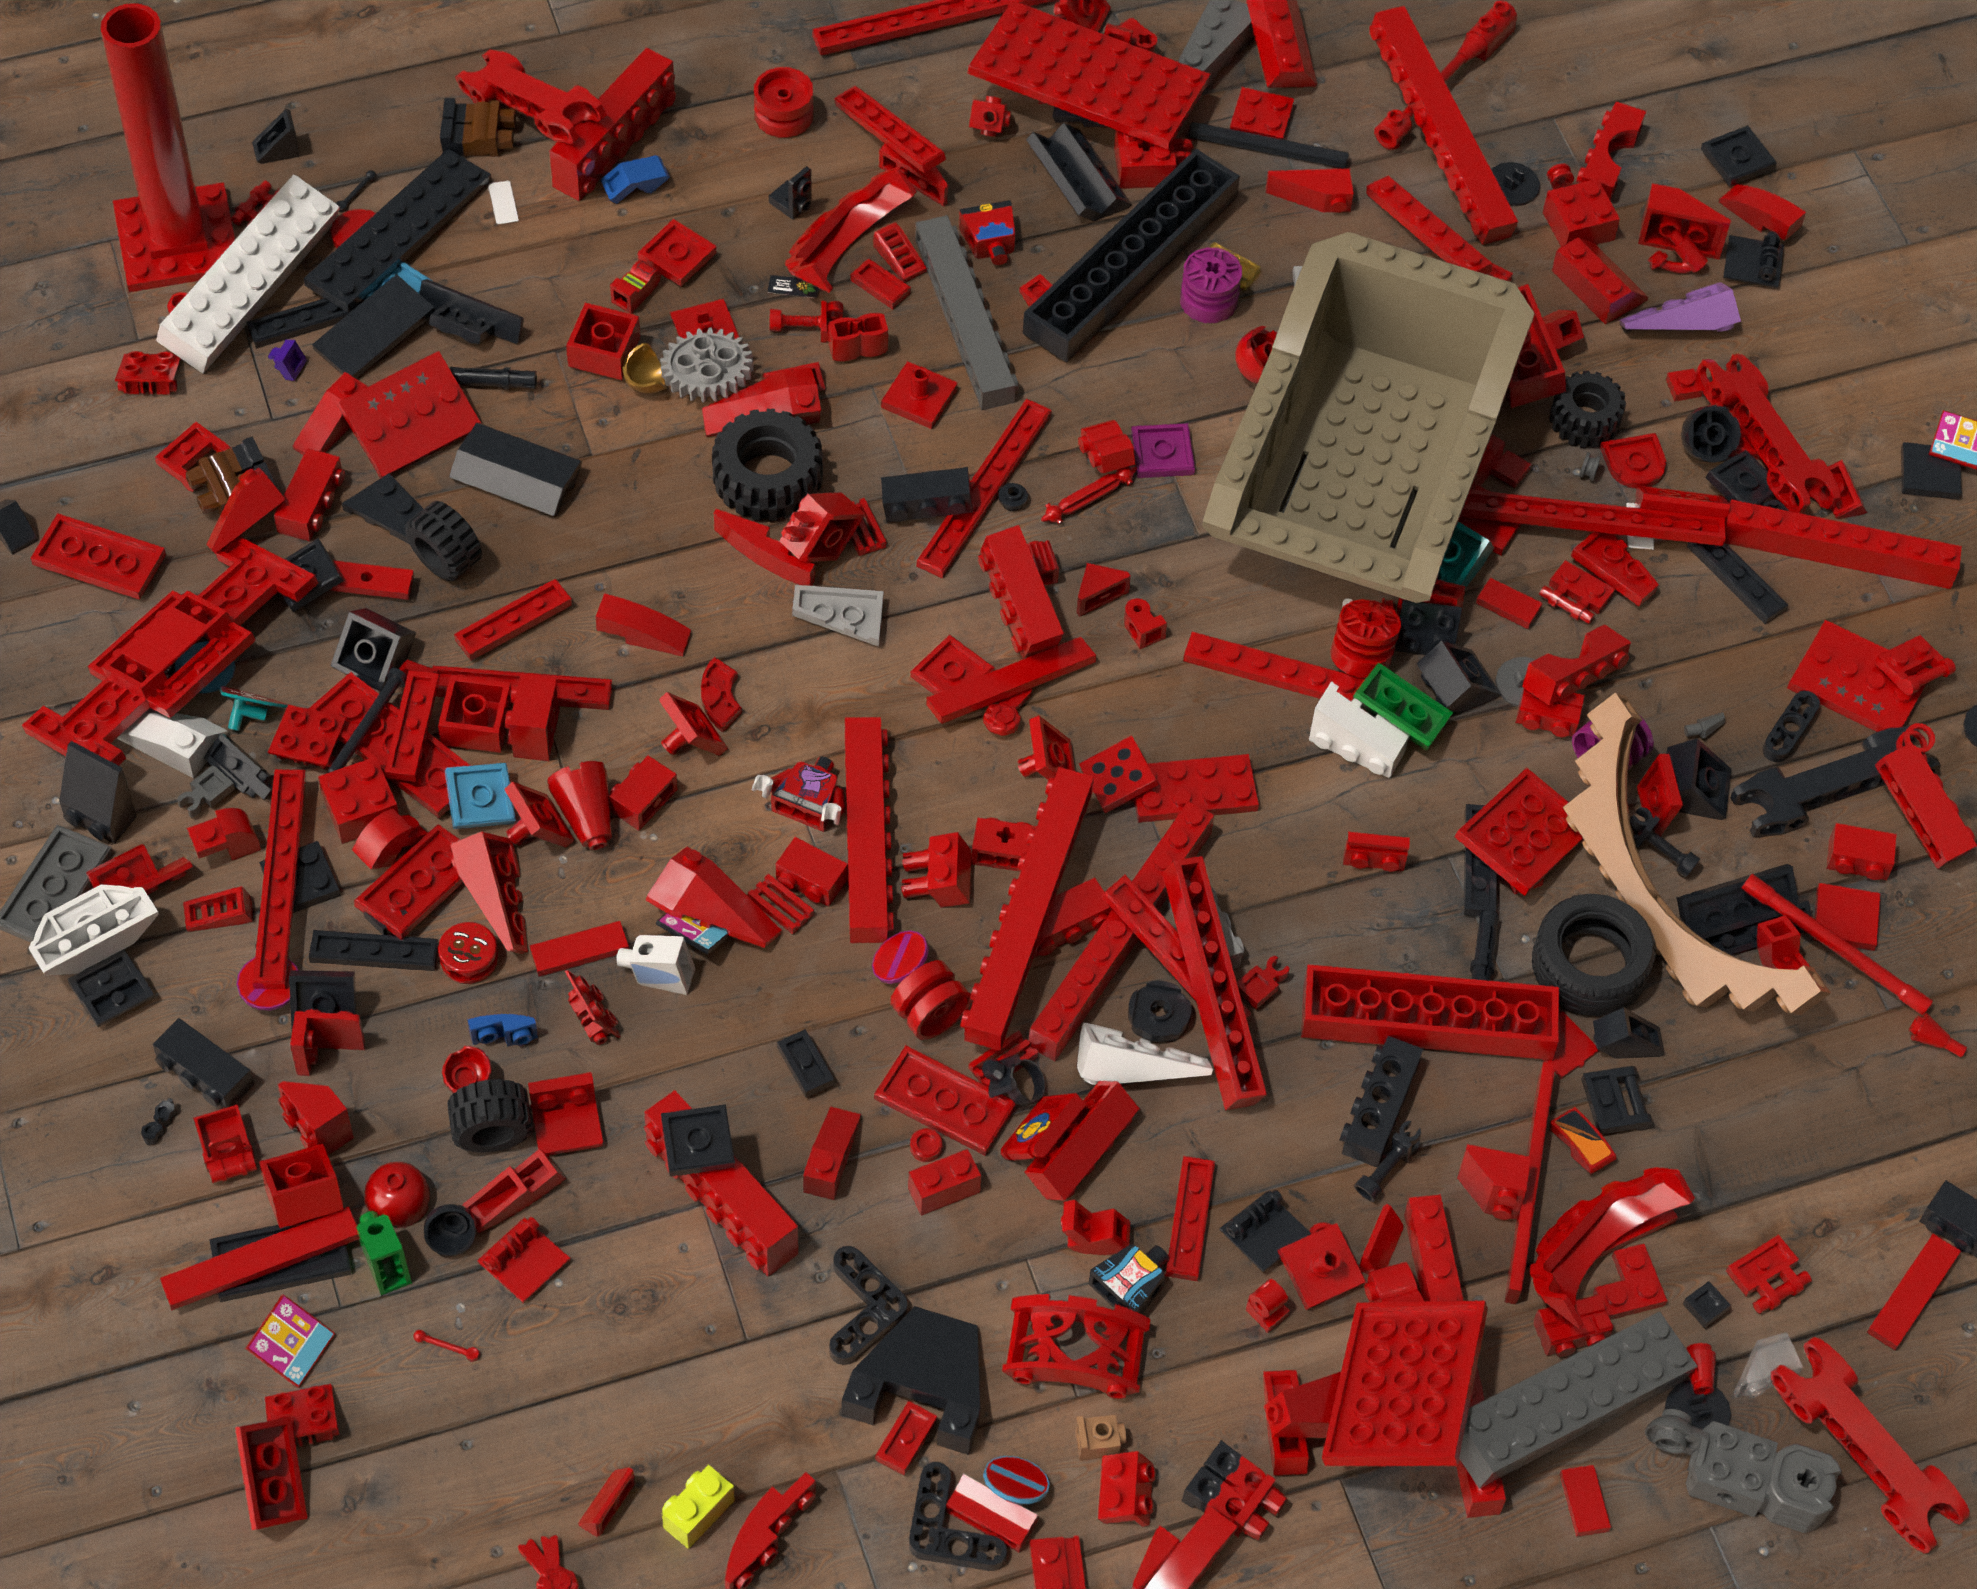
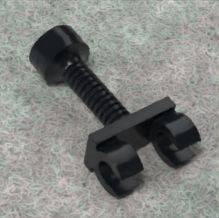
M1639 807L1635 813L1642 816L1645 822L1640 821L1635 815H1632L1630 818L1631 829L1636 833V835H1633L1636 848L1638 849L1645 840L1649 841V843L1654 844V847L1659 848L1661 852H1664L1674 862L1676 861V871L1686 878L1701 858L1692 852L1688 854L1682 853L1677 848H1674L1675 846L1667 842V840L1657 835L1653 829L1660 819L1657 816L1653 818L1652 813L1647 808Z
M1412 1121L1404 1122L1400 1127L1399 1134L1395 1133L1393 1135L1391 1152L1371 1176L1362 1175L1355 1183L1354 1188L1368 1201L1374 1202L1382 1192L1379 1186L1400 1159L1408 1163L1411 1156L1418 1152L1421 1128L1418 1129L1413 1137H1410L1411 1132H1405L1411 1126Z

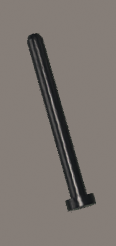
M397 668L389 670L386 675L387 683L328 769V773L344 768L397 688L405 686L407 675Z

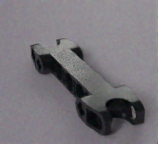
M1910 726L1888 728L1876 732L1863 741V752L1786 778L1778 767L1759 772L1736 786L1730 798L1735 805L1755 803L1767 811L1766 814L1757 817L1752 822V827L1749 830L1753 837L1761 838L1792 832L1807 823L1809 816L1806 812L1886 785L1875 764L1884 756L1897 750L1896 741L1898 737ZM1910 736L1911 742L1915 744L1917 738ZM1927 758V763L1931 770L1937 774L1941 766L1937 758Z

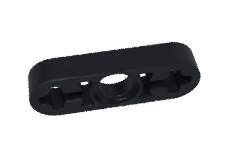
M1800 691L1795 694L1765 740L1763 754L1768 760L1779 763L1789 757L1819 709L1820 701L1814 693ZM1804 703L1808 704L1809 706L1806 707L1803 714H1799L1800 706ZM1788 721L1794 722L1798 725L1799 730L1795 732L1788 731L1783 723ZM1780 738L1783 739L1782 748L1775 750L1773 747L1777 745Z

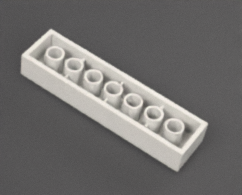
M293 174L159 326L156 341L204 374L247 325L246 322L254 317L330 230L337 218L340 206Z

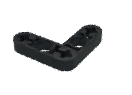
M843 1246L834 1254V1271L868 1305L835 1333L829 1343V1353L832 1360L840 1365H849L891 1331L906 1316L908 1303L905 1295L857 1248ZM843 1258L848 1261L852 1258L854 1259V1268L859 1272L856 1278L855 1270L850 1265L842 1266ZM866 1278H874L880 1285L875 1291H866L862 1288L861 1283ZM884 1292L885 1299L890 1304L899 1303L898 1311L894 1309L887 1311V1302L881 1297ZM870 1320L877 1324L878 1329L873 1334H864L859 1329L860 1324ZM851 1332H853L856 1339L850 1344V1352L847 1353L843 1350L839 1353L838 1344L841 1343L843 1346L849 1344L852 1341Z
M941 1462L928 1463L922 1469L909 1535L911 1554L918 1559L986 1571L1000 1569L1004 1565L1007 1556V1547L1000 1538L943 1528L951 1483V1472ZM934 1473H939L941 1480H939L937 1485V1493H930V1478L933 1477ZM926 1503H933L938 1506L940 1512L936 1517L927 1518L921 1514V1507ZM923 1526L930 1528L928 1539L930 1544H927L926 1549L920 1548V1543L918 1542L922 1539ZM960 1540L967 1545L968 1549L963 1555L956 1556L949 1552L948 1545L952 1541ZM973 1543L978 1544L976 1558H971ZM989 1547L996 1548L995 1551L998 1555L994 1556V1560H988L987 1554L984 1553L988 1552Z

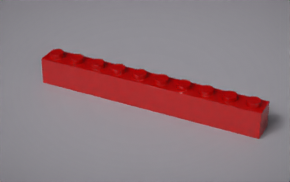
M1405 6L1376 12L1369 28L1370 36L1376 41L1381 51L1382 59L1387 62L1394 82L1398 83L1405 103L1410 106L1416 124L1421 127L1425 135L1427 145L1432 148L1439 168L1444 171L1450 189L1455 192L1459 200L1462 212L1466 213L1473 233L1478 236L1482 245L1510 238L1518 224V220Z
M1058 767L1055 778L1050 777L1045 790V795H1048L1046 803L1040 802L1036 815V820H1039L1037 828L1031 827L1027 839V845H1030L1027 853L1022 852L1018 863V870L1021 872L1018 879H1012L1008 896H1011L1009 905L1003 904L1000 912L999 922H1002L999 931H993L989 948H992L990 957L984 956L981 964L980 974L983 975L981 982H975L972 988L970 1001H973L970 1010L965 1009L961 1019L960 1027L964 1028V1041L999 1051L1002 1049L1091 800L1094 776Z
M1187 801L1132 881L1158 911L1168 898L1162 874L1173 860L1196 857L1212 833L1214 814ZM1113 909L1030 1027V1047L1032 1049L1035 1048L1038 1053L1053 1061L1057 1060L1139 940L1136 934Z
M1441 1194L1410 1197L1404 1217L1420 1294L1424 1302L1463 1301ZM1478 1366L1469 1408L1485 1400ZM1459 1459L1458 1466L1456 1467L1467 1518L1499 1515L1506 1501L1502 1478L1479 1489Z

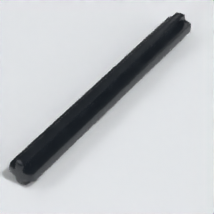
M1191 122L1189 127V137L1339 168H1346L1348 164L1349 153L1199 122Z

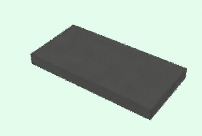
M56 825L0 910V930L32 942L44 914L89 890L92 884L86 872L107 862L113 853L112 847Z

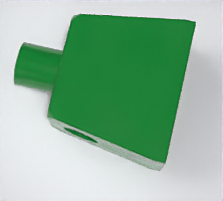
M375 1211L364 1213L359 1218L360 1224H358L356 1229L363 1253L380 1295L412 1284L403 1248L388 1215L378 1216ZM391 1256L389 1262L382 1264V1259Z

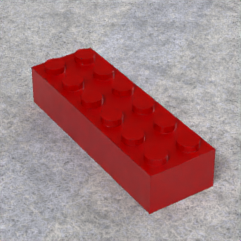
M646 47L598 98L607 116L599 122L585 120L575 125V131L580 138L572 144L557 142L549 150L553 188L579 202L586 194L593 191L596 183L611 171L612 166L619 158L622 159L632 144L642 138L644 131L651 124H655L660 114L674 103L676 93L674 64L672 60Z
M676 1090L644 1112V1130L647 1139L645 1144L655 1157L659 1155L666 1162L665 1167L668 1172L661 1113L692 1109ZM735 1156V1168L672 1176L674 1179L680 1178L684 1182L687 1193L695 1202L700 1200L706 1207L705 1211L714 1224L720 1223L724 1227L729 1241L735 1247L741 1246L747 1253V1260L755 1270L761 1269L769 1277L798 1255L797 1224Z

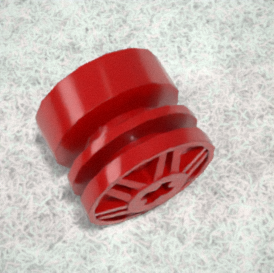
M1359 599L1350 601L1343 606L1339 614L1336 633L1330 650L1331 659L1337 668L1346 674L1358 678H1367L1378 662L1389 669L1401 629L1400 617L1392 608L1375 600Z

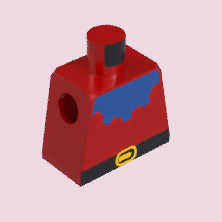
M1011 200L959 209V230L975 258L990 257L994 265H1002L1008 260L1007 254L1014 251L1015 229Z

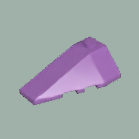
M1719 282L1686 293V300H1668L1664 302L1662 309L1658 311L1657 308L1645 309L1619 321L1620 325L1625 329H1717L1718 332L1734 328V323L1740 322L1741 319L1733 289Z

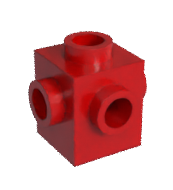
M986 96L985 100L974 99L969 127L981 129L980 134L996 137L997 132H1003L1004 127H1009L1011 111H1007L1008 104L1002 103V98ZM989 111L994 114L993 121L988 118Z

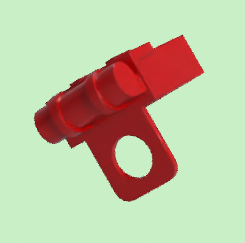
M238 1104L193 1118L202 1146L207 1172L210 1173L212 1183L225 1182L229 1178L239 1175L245 1176L249 1172L257 1170L250 1139L248 1140Z

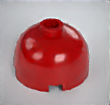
M1259 326L1249 331L1236 346L1235 359L1238 370L1246 379L1255 384H1258L1277 335L1275 330L1269 332L1264 329L1267 326Z
M402 1161L389 1162L378 1167L369 1176L365 1185L366 1208L368 1212H377L378 1216L388 1215L392 1226L406 1228L413 1225L428 1210L430 1188L423 1173L414 1165Z

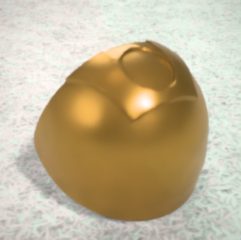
M648 343L635 347L625 358L622 366L628 386L633 390L649 394L667 389L668 386L665 385V380L661 374V363L652 347Z

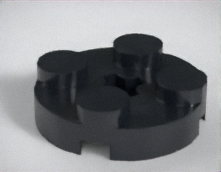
M1151 981L1146 983V987L1133 992L1128 1006V1019L1132 1025L1133 1033L1137 1036H1142L1145 1039L1156 1042H1174L1180 1038L1189 1025L1191 1003L1188 997L1186 999L1185 995L1181 993V989L1177 985L1167 981ZM1157 1006H1162L1163 1011L1167 1014L1156 1016L1151 1010H1156Z

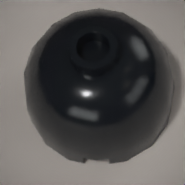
M1708 405L1699 407L1688 414L1681 430L1682 444L1688 454L1699 461L1715 463L1726 460L1727 456L1733 450H1736L1739 445L1741 431L1737 418L1732 416L1729 412L1730 410L1722 406Z

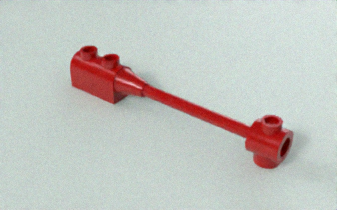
M1502 0L1496 1L1493 7L1484 16L1480 17L1479 21L1467 32L1465 40L1456 56L1440 72L1445 82L1464 63H1467L1474 57H1478L1485 62L1514 32L1517 12L1510 3ZM1408 105L1403 111H1389L1387 116L1375 127V137L1384 148L1389 150L1399 148L1402 139L1412 129L1410 119L1414 114L1410 106Z

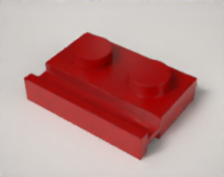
M1348 832V839L1346 840L1343 854V865L1358 869L1369 867L1389 872L1404 871L1410 847V838Z
M1074 1535L1073 1538L1053 1537L1029 1541L1034 1589H1086L1079 1535Z

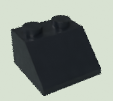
M367 608L350 611L330 666L345 674L352 672L366 684L381 691L388 681L386 675L391 668L399 669L407 660L417 632Z
M1441 641L1416 663L1422 672V680L1436 693V701L1449 710L1462 713L1497 699L1502 695L1472 649Z
M1698 738L1667 747L1666 754H1670L1683 804L1679 812L1717 820L1726 819L1732 769Z

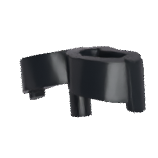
M171 1098L162 1101L155 1107V1115L153 1116L155 1122L142 1126L141 1135L146 1145L157 1144L159 1138L164 1135V1128L169 1126L172 1118L176 1116L177 1111Z

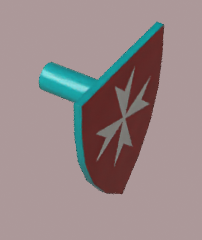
M220 685L221 695L235 698L228 724L229 729L240 731L243 716L265 720L267 709L246 704L247 701L287 708L288 706L286 703Z

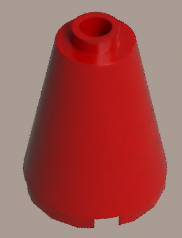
M585 761L579 763L580 769L571 771L570 766H567L553 773L547 779L550 793L582 846L589 847L590 850H598L607 846V841L612 838L607 769L603 762Z

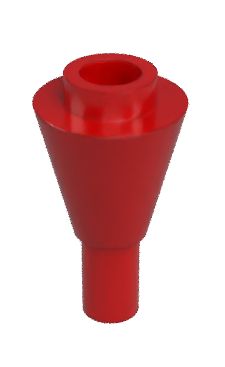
M1928 1013L1924 1014L1923 1017L1917 1015L1909 1027L1908 1031L1912 1033L1911 1040L1941 1049L1945 1048L1960 1058L1967 1049L1966 1046L1952 1039Z

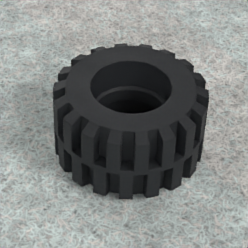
M1583 371V374L1574 372L1571 377H1565L1566 392L1554 395L1550 410V422L1553 423L1552 428L1554 432H1559L1558 436L1562 440L1568 439V443L1573 446L1575 443L1580 444L1581 448H1586L1587 445L1596 448L1599 443L1609 441V439L1613 440L1616 437L1622 422L1626 401H1624V391H1620L1621 386L1618 383H1612L1611 377H1603L1600 372L1591 374L1590 371ZM1579 407H1588L1596 412H1588Z
M432 502L405 524L407 539L416 556L431 572L446 581H454L481 559L482 550L475 532L455 509L444 502Z
M502 1079L483 1080L458 1089L447 1101L452 1141L457 1147H461L465 1151L486 1153L505 1150L525 1141L527 1136H530L532 1133L533 1124L528 1091L520 1083Z

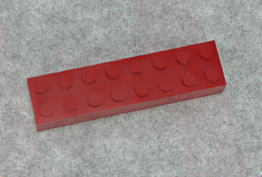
M1307 964L1303 984L1302 1038L1384 1045L1387 1036H1391L1423 1049L1553 1060L1558 1045L1559 987Z

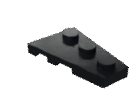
M390 473L342 503L344 511L350 514L354 512L362 516L365 522L373 526L377 524L389 530L390 535L408 544L405 524L424 509Z

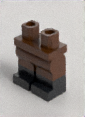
M444 98L440 132L442 153L450 149L460 156H483L490 154V157H498L499 149H513V130H501V128L516 127L515 109H501L499 101H491V104L488 102L463 104L456 103V98Z
M253 436L242 440V444L199 459V466L186 472V480L192 490L206 485L209 491L197 496V502L203 514L218 510L221 515L235 485L240 482L239 477L249 469L253 468L256 470L259 467L276 487V483L266 463H263V456Z

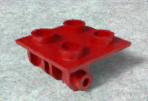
M133 351L124 354L115 377V382H118V391H123L124 394H139L141 390V394H145L146 382H148L150 395H154L155 384L156 394L171 395L172 392H177V380L174 379L181 358L167 351L157 354H144L141 351Z
M288 704L268 754L276 755L280 760L283 758L290 759L298 764L303 761L304 765L308 766L309 763H312V765L320 766L321 769H326L335 760L332 752L343 729L346 717Z
M566 970L565 973L574 987L568 993V1002L576 1013L577 1018L581 1020V1025L584 1027L590 1041L595 1042L596 1045H601L607 1041L606 1036L610 1033L617 1038L621 1037L615 1027L618 1021L608 1008L605 1010L601 1003L604 1000V996L595 984L590 986L582 975L577 977Z
M524 1217L477 1260L484 1269L522 1303L570 1260L569 1256L537 1229L539 1223L533 1217L529 1219Z
M332 1384L312 1386L306 1389L265 1397L267 1421L291 1417L294 1439L298 1438L300 1447L303 1446V1436H308L309 1444L311 1445L313 1444V1434H315L316 1442L331 1441L333 1436L340 1435L336 1421Z

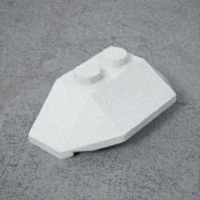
M101 884L44 914L34 940L29 946V951L44 975L78 974L134 944L159 914L142 887L129 888Z

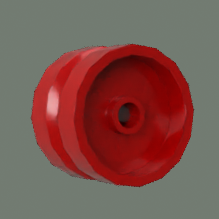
M776 67L765 71L757 78L754 84V115L758 127L765 133L775 137H793L803 133L810 127L813 121V84L806 74L791 67Z
M934 960L920 966L902 980L891 996L890 1005L902 1019H907V1026L918 1039L928 1040L940 1035L953 1026L963 1016L965 1009L969 1008L972 1001H970V992L960 981H955V974L942 960Z

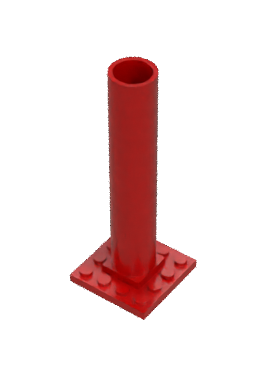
M126 3L106 13L101 21L100 30L138 192L136 197L112 200L127 287L130 293L199 281L235 241L224 182L195 187L161 20L157 12L149 6L139 3Z

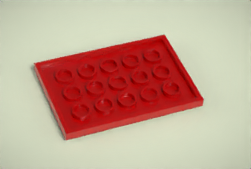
M1486 1301L1356 1303L1322 1453V1460L1325 1466H1458L1488 1313Z

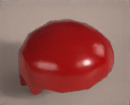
M464 1046L447 1057L441 1072L444 1085L453 1094L458 1089L468 1086V1084L490 1080L492 1069L490 1058L482 1049Z

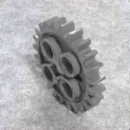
M709 328L707 333L697 329V335L686 332L687 338L683 339L677 336V344L669 343V350H663V358L660 359L661 374L665 380V385L671 386L672 393L679 391L681 398L690 394V401L695 400L697 396L701 397L702 402H705L707 397L710 396L714 401H717V395L720 394L724 398H728V391L738 393V386H746V380L751 379V372L754 370L752 351H749V345L743 344L742 337L734 339L733 332L725 336L723 329H720L717 334L713 333L712 328Z

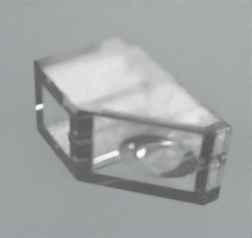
M1787 1332L1756 1341L1733 1392L1736 1398L1746 1395L1748 1398H1754L1763 1394L1766 1389L1774 1387L1770 1374L1778 1365H1784L1798 1375L1800 1374L1803 1366Z

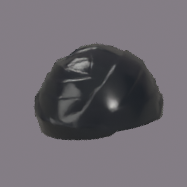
M446 1204L433 1209L428 1214L423 1226L427 1245L441 1255L453 1256L464 1253L470 1248L476 1237L475 1217L468 1208L462 1205Z

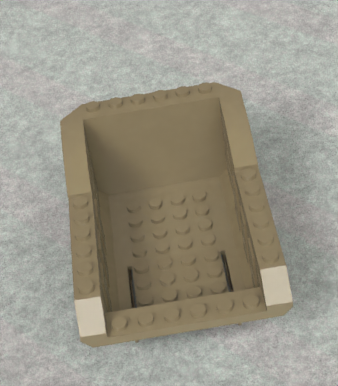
M1351 232L1313 243L1289 299L1271 354L1214 483L1202 527L1212 537L1414 603L1430 600L1444 556L1488 446L1509 383L1533 322L1535 313L1516 284Z

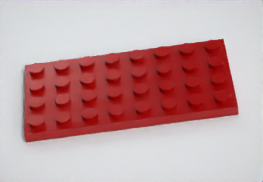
M1013 0L968 66L969 75L1169 149L1210 79V74Z

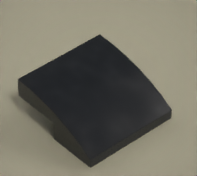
M125 949L68 978L70 987L97 1027L155 997Z

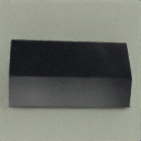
M1063 123L1050 138L1033 132L1026 139L1079 216L1097 221L1125 210L1132 205L1080 129Z
M476 423L458 448L449 477L549 515L558 516L566 488L574 489L583 461L484 424Z
M1784 864L1754 874L1774 888L1782 897L1812 917L1809 900L1797 894L1793 866ZM1750 875L1676 897L1680 919L1697 935L1730 955L1757 947L1758 924L1782 917V915L1741 889ZM1792 923L1795 926V928L1799 931V933L1805 932L1797 925Z

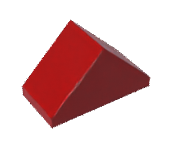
M1087 563L1078 594L1076 610L1078 616L1080 617L1129 593L1131 575L1127 571Z

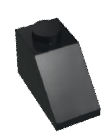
M1621 1008L1593 1021L1595 1032L1593 1039L1597 1049L1615 1059L1660 1057L1665 1055L1660 1027L1626 1008Z

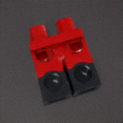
M1221 1440L1207 1458L1203 1467L1199 1469L1185 1488L1181 1501L1192 1509L1195 1506L1203 1512H1206L1210 1506L1214 1507L1239 1526L1234 1532L1235 1536L1239 1538L1243 1532L1259 1541L1270 1522L1258 1515L1257 1511L1262 1506L1276 1516L1284 1506L1287 1497L1274 1487L1275 1478L1269 1474L1266 1475L1260 1468Z

